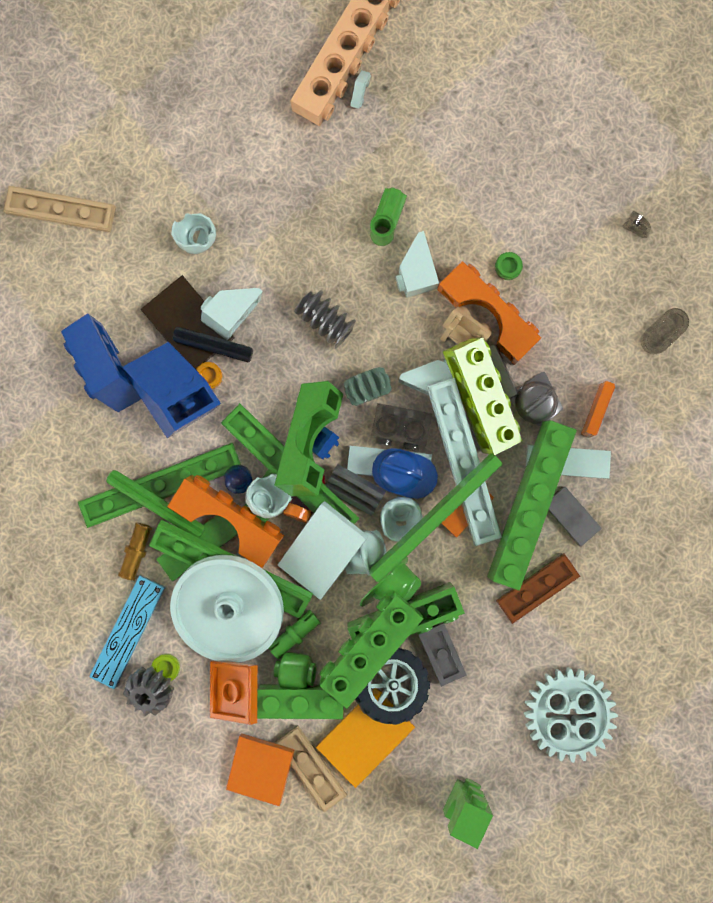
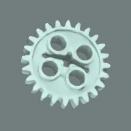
M569 667L566 668L565 675L559 669H555V678L546 673L545 679L547 682L545 684L537 680L536 684L540 689L538 692L529 690L534 700H525V704L531 710L524 712V716L532 719V721L525 725L527 729L534 730L530 735L532 740L540 739L537 744L539 749L542 750L547 747L546 753L550 757L557 751V758L560 761H563L567 754L572 763L575 762L576 755H579L583 761H586V752L588 751L593 756H597L595 750L597 745L605 750L606 747L602 740L604 738L613 739L607 731L608 729L617 728L616 725L610 722V719L618 717V714L610 710V708L616 705V702L606 700L612 693L608 689L601 690L604 683L601 680L594 682L595 676L591 673L584 678V671L578 669L574 675ZM586 693L589 694L590 702L586 706H579L578 700L580 696ZM555 694H561V704L556 707L550 706L551 697ZM570 709H572L577 714H588L595 712V716L587 717L584 715H573L571 717V720H568L563 715H554L546 717V713L553 712L556 714H570ZM555 723H562L563 729L561 733L551 735V727ZM583 723H590V731L585 735H580V726Z

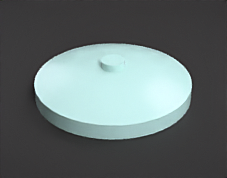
M232 555L210 556L191 565L176 583L170 602L172 621L182 640L198 654L219 662H244L265 652L276 639L284 615L282 596L271 576L255 563Z

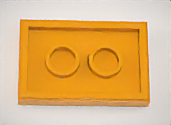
M378 688L372 689L373 696L378 700L382 692ZM386 697L382 705L394 707V704ZM357 704L316 745V748L356 788L408 736L415 726L411 721L397 725L380 723L363 713L359 704Z

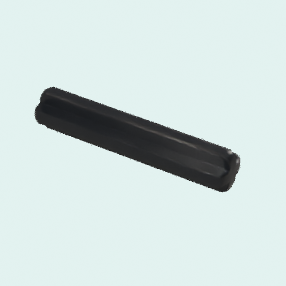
M176 327L173 333V340L180 344L244 362H250L253 356V349L249 346L181 327Z

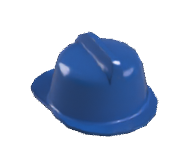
M391 448L381 452L373 462L372 474L374 481L379 487L388 492L407 498L419 499L429 495L437 484L438 474L436 467L424 456L402 449Z

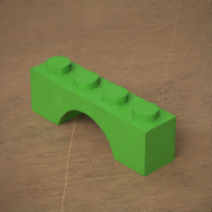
M329 381L301 384L274 484L290 496H318L325 469L316 464L313 459L312 449L314 441L327 424L338 419L344 395Z

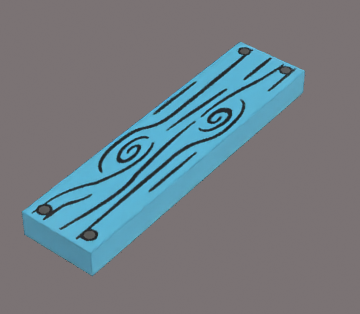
M142 575L138 577L89 676L90 678L112 689L117 687L166 587Z

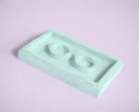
M324 501L278 563V566L321 600L369 536Z

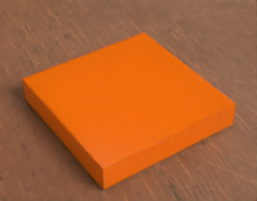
M210 661V718L248 725L257 723L258 665Z
M241 733L226 790L280 806L295 749Z

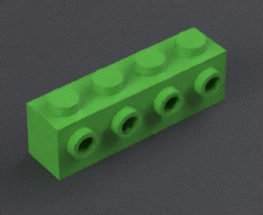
M451 582L415 595L408 601L424 618L411 634L428 632L434 625L442 622L444 624L453 622L459 618V615L465 613L456 589ZM377 611L347 622L352 641L360 633L357 629L362 621L368 616L372 618Z
M395 591L391 596L386 594L376 606L378 609L377 613L372 618L368 616L362 621L357 629L360 633L353 641L349 638L339 649L338 652L341 655L334 663L329 661L319 674L322 676L320 687L345 708L352 704L424 619L418 610Z

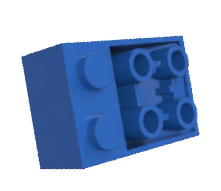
M169 342L121 368L167 439L213 412L221 404L207 381Z

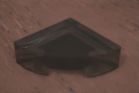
M633 210L626 218L623 228L642 238H647L651 225L646 218Z

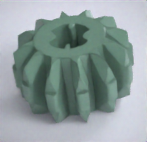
M381 367L373 368L350 377L344 382L346 396L351 404L355 406L389 394L392 390L390 378L384 368Z

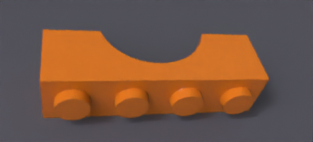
M462 261L439 284L437 290L455 308L472 304L488 309L495 316L499 326V337L496 346L515 365L541 339L538 335V328L530 321L525 322L519 316V310L512 303L508 302L506 304L499 297L500 292L491 283L486 284L480 278L479 271L473 265L469 264L467 266Z
M190 475L185 478L167 507L190 522L204 515H218L227 519L235 527L239 536L238 554L263 568L284 537L280 533V528L272 522L266 521L265 523L257 518V515L253 514L249 507H241L233 502L234 498L222 490L218 492L210 487V482L204 477Z

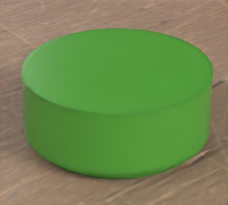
M513 252L501 254L495 263L496 274L503 280L517 278L523 268L521 258Z

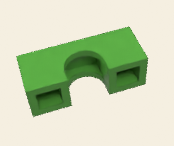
M260 684L257 689V719H343L344 706L320 687V685L305 689L282 688L279 684Z
M468 778L465 779V782L457 779L443 808L445 817L450 819L448 830L450 836L478 849L492 820L493 813L485 798V794L480 790L481 785Z

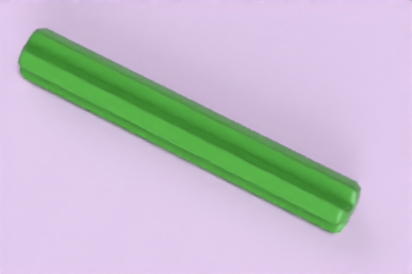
M113 470L107 477L106 482L176 527L198 538L205 531V525L197 520L188 521L168 508V502L119 471Z

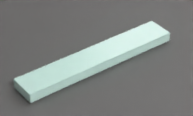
M451 378L426 387L457 486L480 462L456 380ZM484 482L462 503L471 538L475 546L502 538L487 485Z

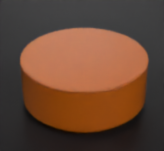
M291 503L282 512V514L303 523H308L312 515L309 510Z

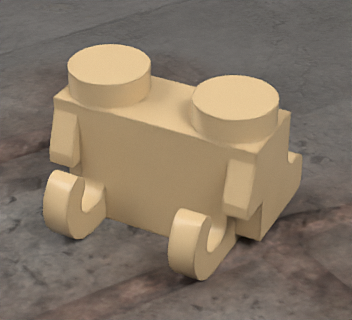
M457 307L443 324L446 331L440 340L445 342L449 337L457 344H460L470 338H484L486 342L492 335V329L488 324H480L471 317L467 308Z

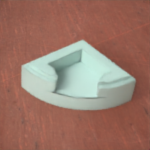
M361 70L357 77L351 107L359 109L362 106L365 89L369 86L371 78L369 72Z

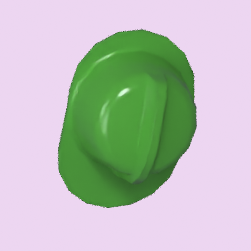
M407 556L389 575L364 596L360 606L363 607L375 599L381 600L386 594L391 596L394 591L407 602L420 588L421 581L406 565L408 562Z

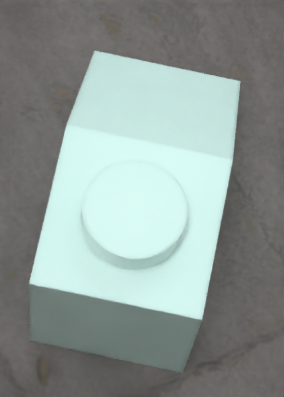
M424 231L418 232L400 264L399 275L395 276L399 292L404 291L406 298L436 290L439 286V280Z
M259 288L219 291L214 297L209 296L202 304L201 321L228 340L261 301L263 291Z
M444 359L443 362L436 360L402 373L398 382L429 396L426 386L453 377L446 359Z

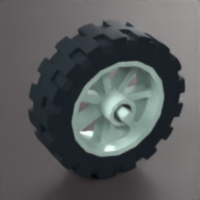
M399 647L385 663V665L392 664L390 678L380 669L378 674L383 679V682L371 684L370 681L355 699L362 712L371 719L384 724L397 725L412 720L416 714L422 711L424 703H427L429 697L427 694L428 689H430V681L427 678V669L421 664L422 661L415 657L411 651ZM397 665L407 672V674L398 679L395 678ZM408 678L411 681L410 691L402 688L400 684ZM371 688H383L384 692L378 700L373 696ZM398 691L408 695L407 699L400 705L396 695ZM389 692L391 693L394 707L382 705Z

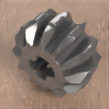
M153 666L147 669L141 667L134 674H131L126 681L123 693L124 696L128 697L126 704L133 705L135 707L134 712L141 710L144 716L150 713L156 716L161 710L167 708L171 702L170 699L174 687L169 685L171 678H164L163 670L156 672Z

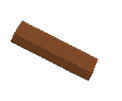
M563 553L525 579L520 591L511 589L498 598L496 602L513 624L581 576L565 553Z

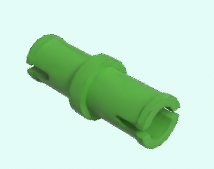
M309 610L292 626L289 624L285 627L286 631L275 639L268 649L279 660L294 645H300L303 642V638L321 624L320 620Z

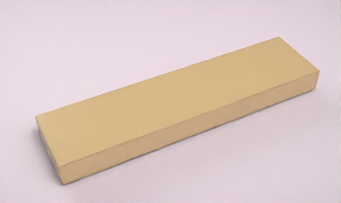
M9 186L3 212L10 215L111 233L116 206L114 204Z

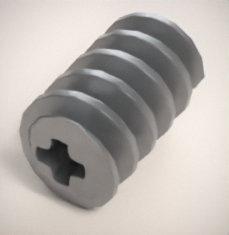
M322 290L315 294L310 291L302 298L294 312L297 315L303 313L302 320L304 322L312 320L310 324L312 329L320 327L318 332L320 336L328 334L327 342L329 344L337 341L335 344L336 349L352 332L356 320L353 319L346 323L347 312L338 316L337 312L340 307L338 304L330 309V297L321 301Z

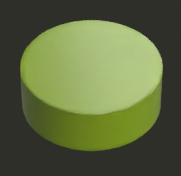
M171 654L158 656L151 665L156 672L163 670L164 678H171L170 682L180 672L179 661Z

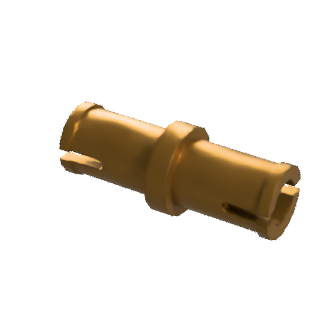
M135 523L130 543L124 549L126 555L121 570L118 573L119 577L131 581L136 580L141 560L147 554L145 548L153 527L143 523Z

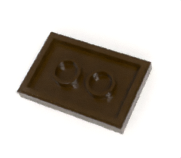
M182 275L142 307L141 311L165 340L196 369L216 353L175 342L173 340L175 328L181 327L220 339L224 338L201 321V306L204 300ZM232 335L227 341H232L235 337Z

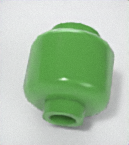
M287 652L283 655L281 661H276L274 677L278 678L280 687L305 689L314 685L317 665L313 663L309 655Z

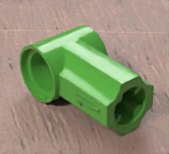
M392 187L385 188L376 214L371 220L370 237L373 243L378 246H386L394 238V232L407 199V195L402 193L401 190ZM383 226L388 228L389 232L380 234L376 229Z

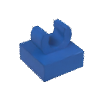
M324 427L314 441L312 452L321 459L329 458L331 455L328 452L334 445H339L337 441L339 436Z

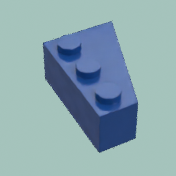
M87 313L61 331L66 341L63 345L66 351L74 358L76 363L73 366L76 372L84 379L86 383L84 389L91 399H98L116 412H120L141 400L121 369L123 366L117 356L120 352L99 321Z

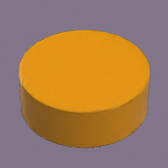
M204 362L196 368L211 389L217 388L222 382V371L215 363Z

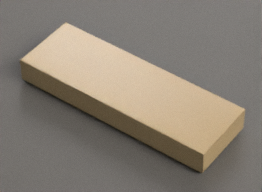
M299 725L275 741V744L295 749L291 767L324 813L347 796L343 787Z

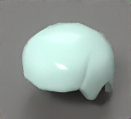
M186 213L180 222L174 221L171 235L176 244L187 253L200 254L209 249L215 242L216 228L209 217L201 213ZM200 230L197 242L195 243L193 235L196 231Z
M270 474L264 478H256L246 491V504L253 514L262 518H273L280 515L291 501L290 495L274 485L277 477L276 474Z
M399 496L388 501L380 514L384 535L390 540L397 542L423 518L418 503L411 498ZM396 521H406V525L398 526Z

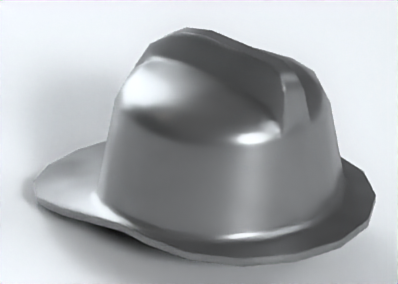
M545 372L535 375L517 390L519 394L511 399V402L515 404L518 414L525 421L537 424L538 426H541L542 421L552 419L563 410L555 392L556 388L552 387Z

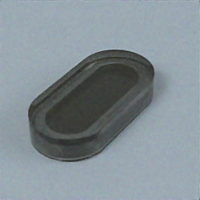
M672 308L661 315L641 336V346L644 351L657 355L664 352L689 326V317L686 312L679 308Z

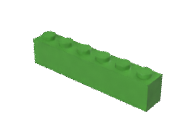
M551 420L542 421L505 524L502 538H500L487 575L493 582L520 591L577 432L576 429Z

